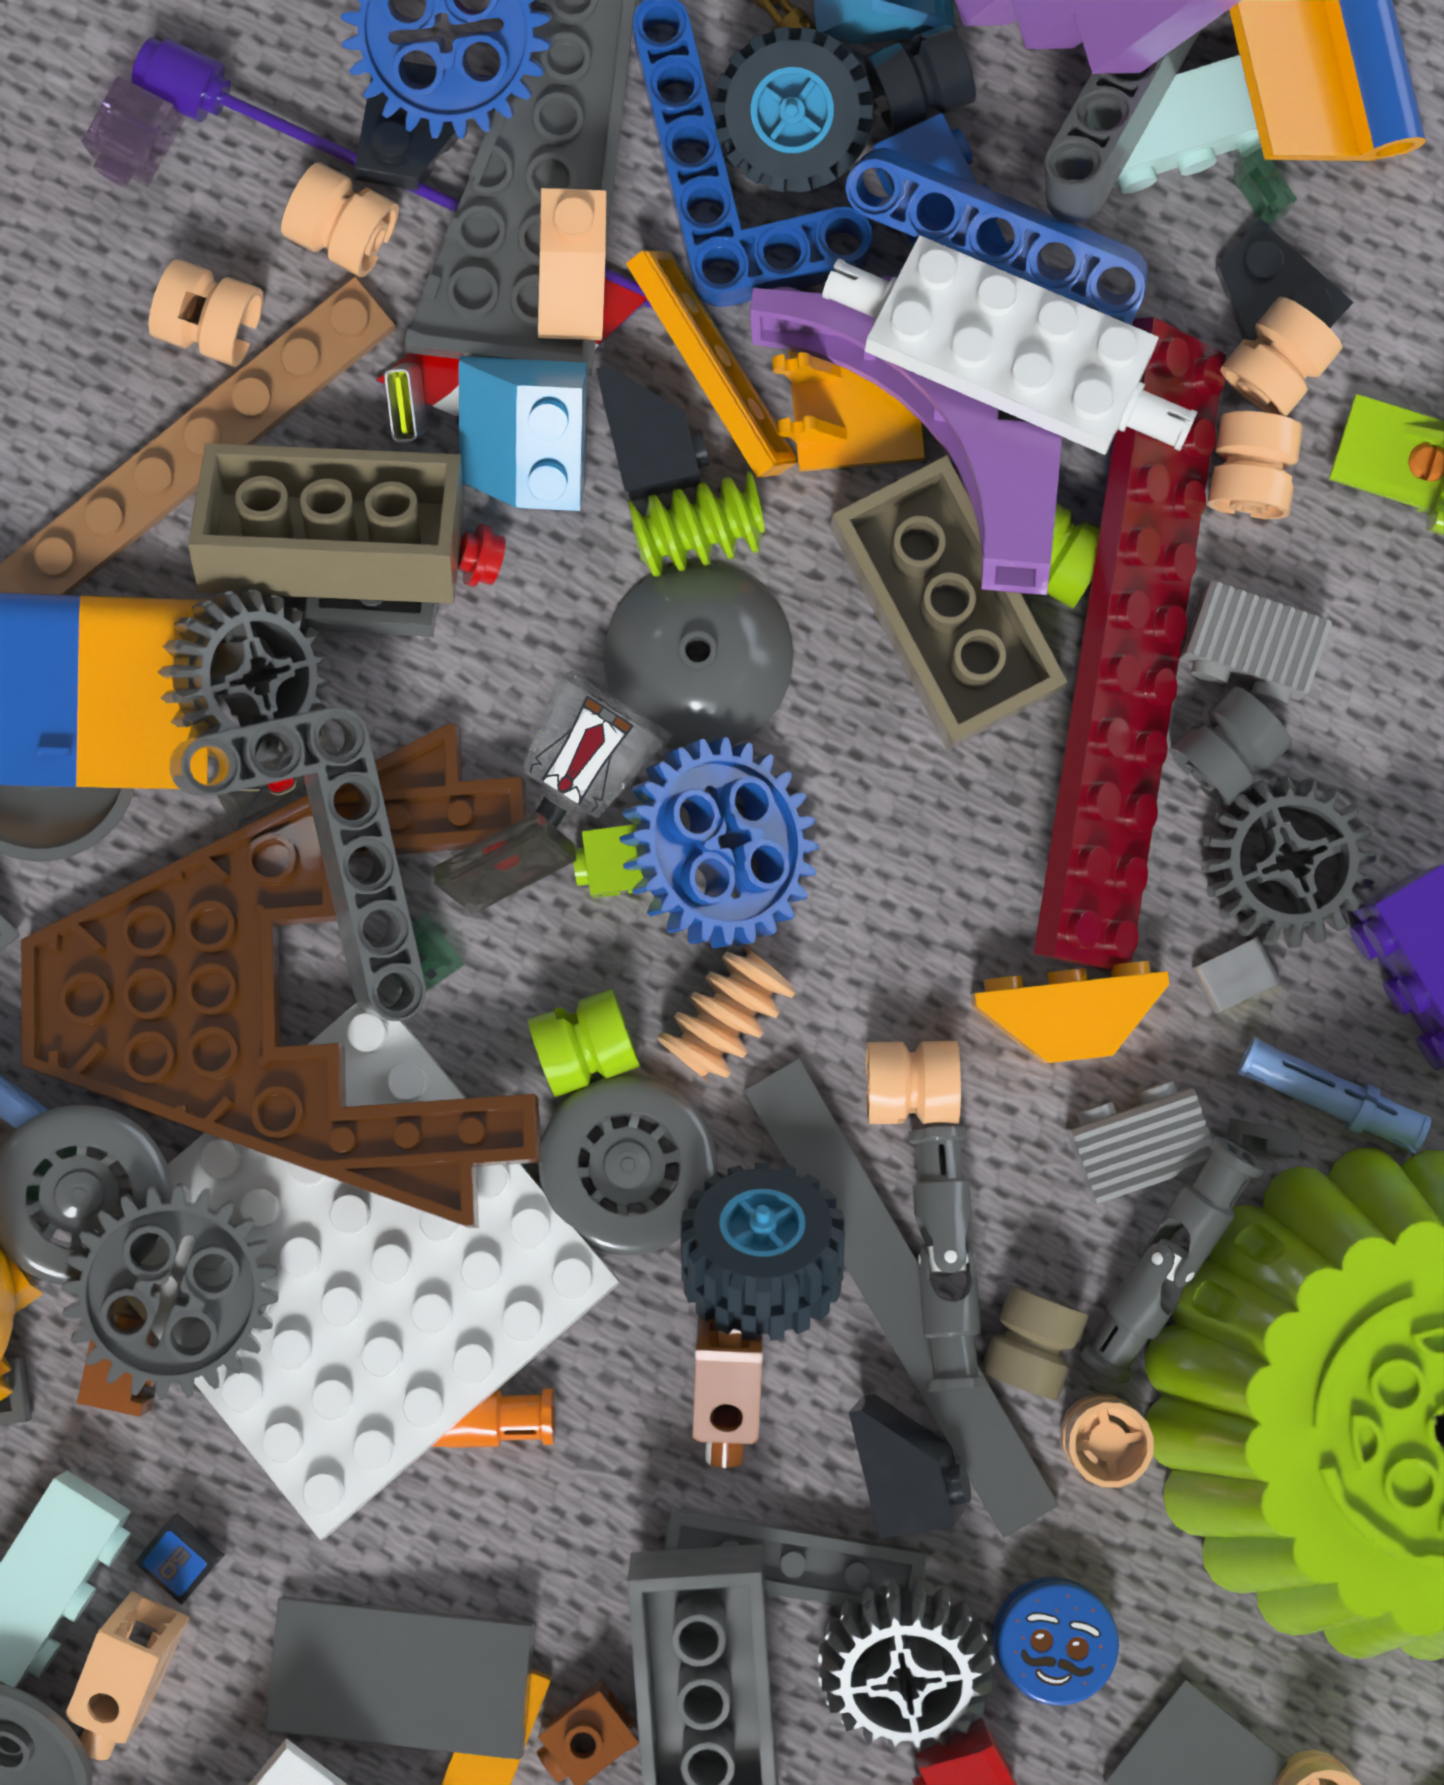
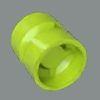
M1056 502L1047 594L1073 610L1092 581L1100 528L1089 521L1078 525L1071 523V510Z
M612 988L580 999L574 1013L570 1014L562 1007H558L527 1019L539 1060L555 1097L588 1086L592 1073L599 1072L608 1079L640 1067L628 1029L624 1026L626 1023Z

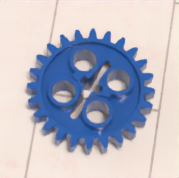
M357 0L361 3L360 9L345 11L341 14V20L358 27V34L344 40L342 48L361 50L363 57L349 69L350 74L370 73L373 78L363 96L368 99L383 92L388 97L382 114L385 118L394 114L400 107L408 111L406 117L407 131L411 132L420 122L421 118L429 119L431 136L436 139L440 136L445 122L451 121L458 138H465L468 130V119L471 118L476 120L484 132L490 131L492 128L490 110L493 108L502 116L510 119L515 113L508 97L510 93L525 100H529L533 94L528 84L522 79L523 75L542 77L545 68L531 57L532 52L549 50L551 47L550 40L535 34V27L551 20V13L532 11L530 3L535 0H490L488 7L480 11H472L465 8L459 0H426V10L423 16L417 19H408L402 16L396 10L393 0ZM441 13H447L450 24L454 25L490 18H500L504 23L501 30L462 33L453 40L452 47H446L444 38L440 36L402 43H394L390 38L392 31L431 28L441 20ZM486 42L498 51L501 61L500 69L495 75L489 77L480 76L471 70L467 62V50L471 44ZM413 50L424 51L433 58L437 72L432 83L426 85L417 84L406 75L404 59L408 52Z
M724 737L712 741L709 745L705 739L686 744V750L683 747H679L664 753L665 762L661 761L652 764L645 769L651 782L646 781L634 785L631 789L642 805L625 809L622 814L626 819L637 825L635 832L620 836V842L636 847L637 856L623 863L624 869L641 870L643 879L632 889L634 895L651 891L655 898L651 902L647 914L655 916L669 912L666 931L668 933L684 931L688 927V943L690 944L706 942L709 939L712 948L730 946L732 942L736 946L755 942L756 936L763 937L776 933L775 922L791 920L795 916L788 902L801 901L808 897V893L797 882L798 879L816 875V870L803 861V854L819 849V844L803 839L802 830L816 823L815 818L798 816L796 810L806 799V794L797 793L789 796L785 788L793 774L787 771L774 776L771 775L774 756L767 754L753 760V747L749 742L731 748L729 738ZM706 788L710 790V794L705 792ZM736 793L744 803V817L738 813L735 806ZM681 805L690 816L691 825L689 831L680 820L679 810ZM718 837H720L722 841L723 849H721L718 843ZM752 856L760 866L759 880L754 876L751 869ZM697 868L703 873L706 880L704 894L696 884L695 873ZM732 892L736 893L735 898L730 895Z

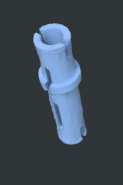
M1255 1036L1250 1040L1237 1069V1074L1258 1081L1295 1100L1347 1122L1346 1129L1356 1134H1360L1364 1130L1404 1148L1412 1154H1415L1420 1149L1431 1125L1432 1118L1430 1116L1423 1115L1381 1096L1380 1088L1366 1083L1363 1087L1312 1063L1279 1050Z

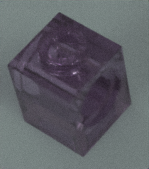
M117 76L81 142L91 157L96 160L93 169L106 179L122 187H127L131 179L149 187L160 167V164L156 163L159 154L166 156L183 125V121L173 104Z

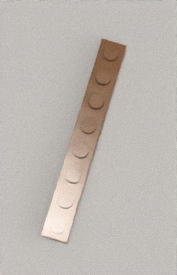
M352 278L0 563V592L69 595L197 491L205 443L254 445L395 331V324L357 278Z

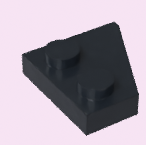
M404 61V70L411 81L426 85L435 80L436 66ZM381 92L366 100L354 168V180L417 191L434 170L437 158L441 154L448 152L459 138L454 130L452 121L445 122L444 128L437 139L431 136L429 119L421 118L420 122L411 132L407 131L406 117L408 111L400 107L394 114L385 118L382 114L388 97Z
M1261 219L1224 257L1215 269L1224 293L1230 299L1236 314L1235 321L1243 340L1255 341L1258 338L1255 326L1278 297H1286L1295 301L1313 313L1329 328L1354 303Z

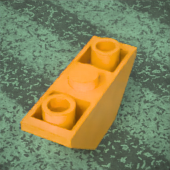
M1149 961L1113 965V970H1111L1112 978L1087 980L1085 968L1048 972V985L1024 988L1022 975L985 979V992L974 993L970 996L973 1009L1041 1063H1053L1113 1056L1167 988L1169 976L1168 971L1150 973Z

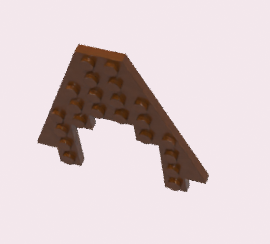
M456 724L445 725L375 760L396 855L522 845L528 836L526 786L523 778L509 777L462 781L461 731ZM347 783L342 784L336 790L333 797L336 812L342 818L348 819L354 815L359 806V797L356 790ZM308 795L21 939V1065L30 1070L467 1228H479L477 1167L541 1162L539 1097L536 1094L346 1107L345 1047L340 1043L281 1047L278 926L337 921ZM361 846L355 849L350 858L372 856L367 849Z

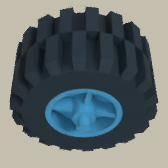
M783 27L749 40V44L740 51L737 50L728 60L730 64L725 73L720 74L716 85L719 88L717 99L713 101V116H716L718 127L715 132L719 144L723 143L728 153L726 157L734 167H739L746 174V178L756 184L760 183L768 186L770 190L780 192L797 191V193L811 191L839 178L861 156L870 133H872L875 105L874 94L863 65L860 64L854 53L844 44L814 29Z
M755 1163V1169L744 1170L741 1165L728 1168V1176L724 1178L715 1174L704 1181L705 1191L695 1190L688 1199V1209L683 1210L680 1221L681 1281L684 1282V1294L688 1303H695L696 1314L704 1322L715 1318L716 1330L727 1335L735 1329L742 1332V1339L756 1341L757 1334H769L770 1341L784 1339L785 1331L790 1329L797 1334H801L810 1329V1318L822 1321L830 1313V1302H837L841 1293V1281H843L845 1220L842 1209H836V1198L829 1189L819 1191L820 1181L810 1174L800 1178L796 1176V1168L782 1165L780 1170L769 1169V1163Z

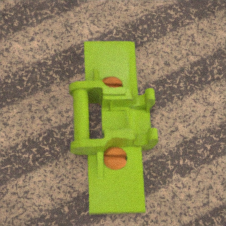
M1356 394L1350 407L1328 480L1417 507L1416 511L1428 514L1425 530L1444 536V421Z

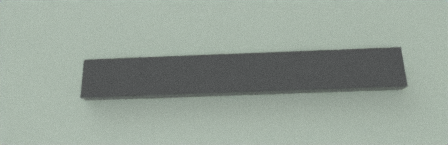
M796 1059L745 1089L744 1092L787 1166L796 1168V1176L800 1178L810 1174L820 1181L819 1191L829 1189L835 1196L836 1209H842L845 1220L844 1264L944 1437L952 1446L955 1456L960 1464L965 1466L969 1480L1002 1537H1007L1058 1507L1059 1504L986 1379V1388L928 1392L927 1381L933 1378L930 1338L923 1336L919 1264L800 1059ZM978 1367V1375L984 1377Z

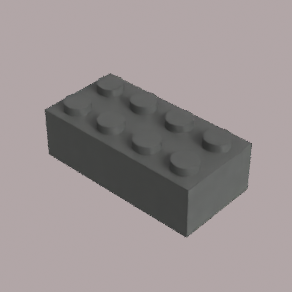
M761 1544L631 1552L627 1584L642 1785H777Z

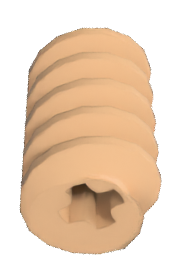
M744 945L742 947L747 954L746 957L726 952L721 958L731 974L729 977L709 972L705 979L715 994L713 997L693 992L689 997L699 1015L693 1017L681 1012L675 1014L673 1019L679 1027L682 1036L677 1037L661 1032L657 1037L662 1045L709 1083L710 1081L706 1076L708 1073L728 1078L732 1073L722 1056L725 1052L744 1058L748 1053L738 1036L741 1032L757 1038L762 1036L764 1031L755 1017L757 1012L773 1018L779 1015L780 1011L771 997L772 993L775 992L790 998L796 994L795 989L788 980Z

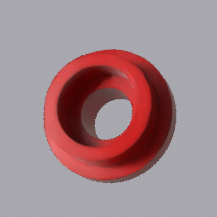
M481 523L477 526L474 534L465 532L461 538L458 570L463 571V583L465 585L476 587L479 582L492 585L499 574L505 554L506 539L504 536L494 534L492 526Z

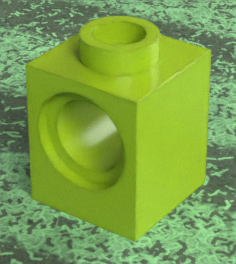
M636 824L582 831L584 847L572 848L577 886L589 885L590 896L593 899L620 895V891L628 890L629 894L633 893L632 889L643 879L641 870H627L623 867V863L637 856L636 847L621 843L620 836L635 832Z

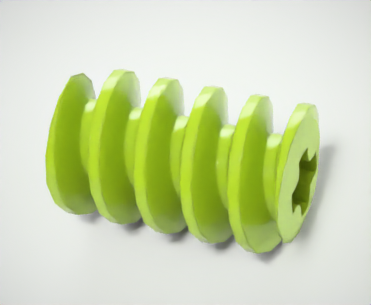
M751 471L746 474L744 492H740L732 478L729 476L724 477L721 481L719 498L714 496L705 482L699 483L696 489L694 504L689 502L680 488L674 489L669 510L665 509L655 494L648 496L646 515L641 516L633 502L627 500L641 562L644 561L654 577L661 576L665 556L670 557L679 571L686 570L688 551L694 550L704 566L711 564L712 549L715 544L721 547L729 560L735 559L737 540L740 538L744 539L753 554L760 553L762 533H765L760 501Z

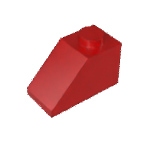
M983 1718L971 1723L967 1734L960 1731L951 1734L946 1747L937 1742L915 1755L920 1774L911 1778L913 1785H1018L1011 1768Z

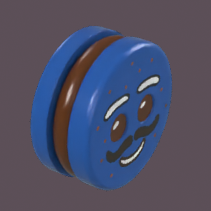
M1046 1576L1021 1584L1003 1601L993 1626V1648L1001 1669L1022 1693L1044 1704L1070 1705L1091 1697L1108 1681L1117 1662L1119 1637L1112 1614L1095 1594L1080 1583L1067 1578Z

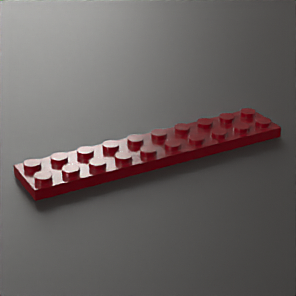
M1155 317L1135 318L1132 326L1159 337L1140 382L1145 384L1143 390L1190 411L1191 409L1195 410L1197 415L1180 451L1174 449V446L1129 427H1126L1124 432L1117 430L1115 433L1033 952L1036 955L1104 971L1113 970V965L1132 963L1133 954L1138 945V921L1143 890L1148 881L1147 863L1152 831L1158 817L1157 799L1162 767L1168 753V728L1172 702L1177 694L1176 677L1181 644L1187 630L1186 612L1191 580L1197 566L1196 548L1201 516L1206 507L1205 490L1210 458L1216 443L1215 426L1220 393L1225 384V378L1220 371L1226 361L1225 353Z

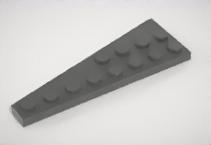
M538 0L536 11L551 13V20L535 27V34L550 40L551 47L549 50L532 52L531 55L533 59L545 68L542 77L523 75L522 79L528 84L533 94L529 100H525L510 93L508 97L515 112L510 119L502 116L496 109L494 110L492 128L490 131L485 132L470 170L468 183L454 217L452 216L445 233V241L431 274L429 273L422 299L410 329L406 331L405 352L459 359L460 356L588 362L587 375L592 376L596 340L538 338L541 188L606 190L607 249L636 0Z

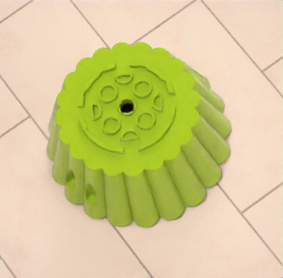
M1361 1147L1346 1152L1338 1159L1329 1176L1315 1168L1303 1166L1284 1170L1272 1179L1266 1189L1263 1208L1248 1204L1232 1208L1235 1212V1217L1209 1254L1210 1258L1205 1260L1193 1280L1183 1288L1182 1296L1171 1314L1175 1324L1163 1328L1157 1338L1150 1340L1145 1353V1371L1151 1385L1162 1397L1150 1407L1145 1420L1148 1422L1154 1437L1153 1457L1159 1463L1173 1469L1164 1486L1163 1501L1166 1513L1179 1529L1189 1535L1205 1537L1202 1557L1204 1568L1213 1582L1227 1591L1239 1594L1256 1592L1258 1608L1264 1620L1275 1630L1291 1636L1323 1631L1327 1641L1339 1653L1353 1659H1369L1400 1647L1404 1653L1418 1660L1436 1661L1444 1658V1447L1439 1446L1434 1435L1435 1417L1438 1414L1444 1413V1151L1424 1150L1412 1155L1400 1166L1391 1155L1377 1148Z

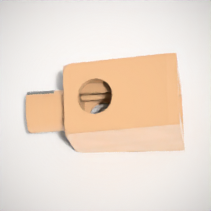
M131 1591L100 1628L66 1711L67 1719L81 1726L77 1736L83 1744L88 1758L95 1760L109 1759L116 1742L126 1743L144 1719L188 1623L189 1616ZM136 1620L157 1629L156 1633H152L147 1647L128 1640Z

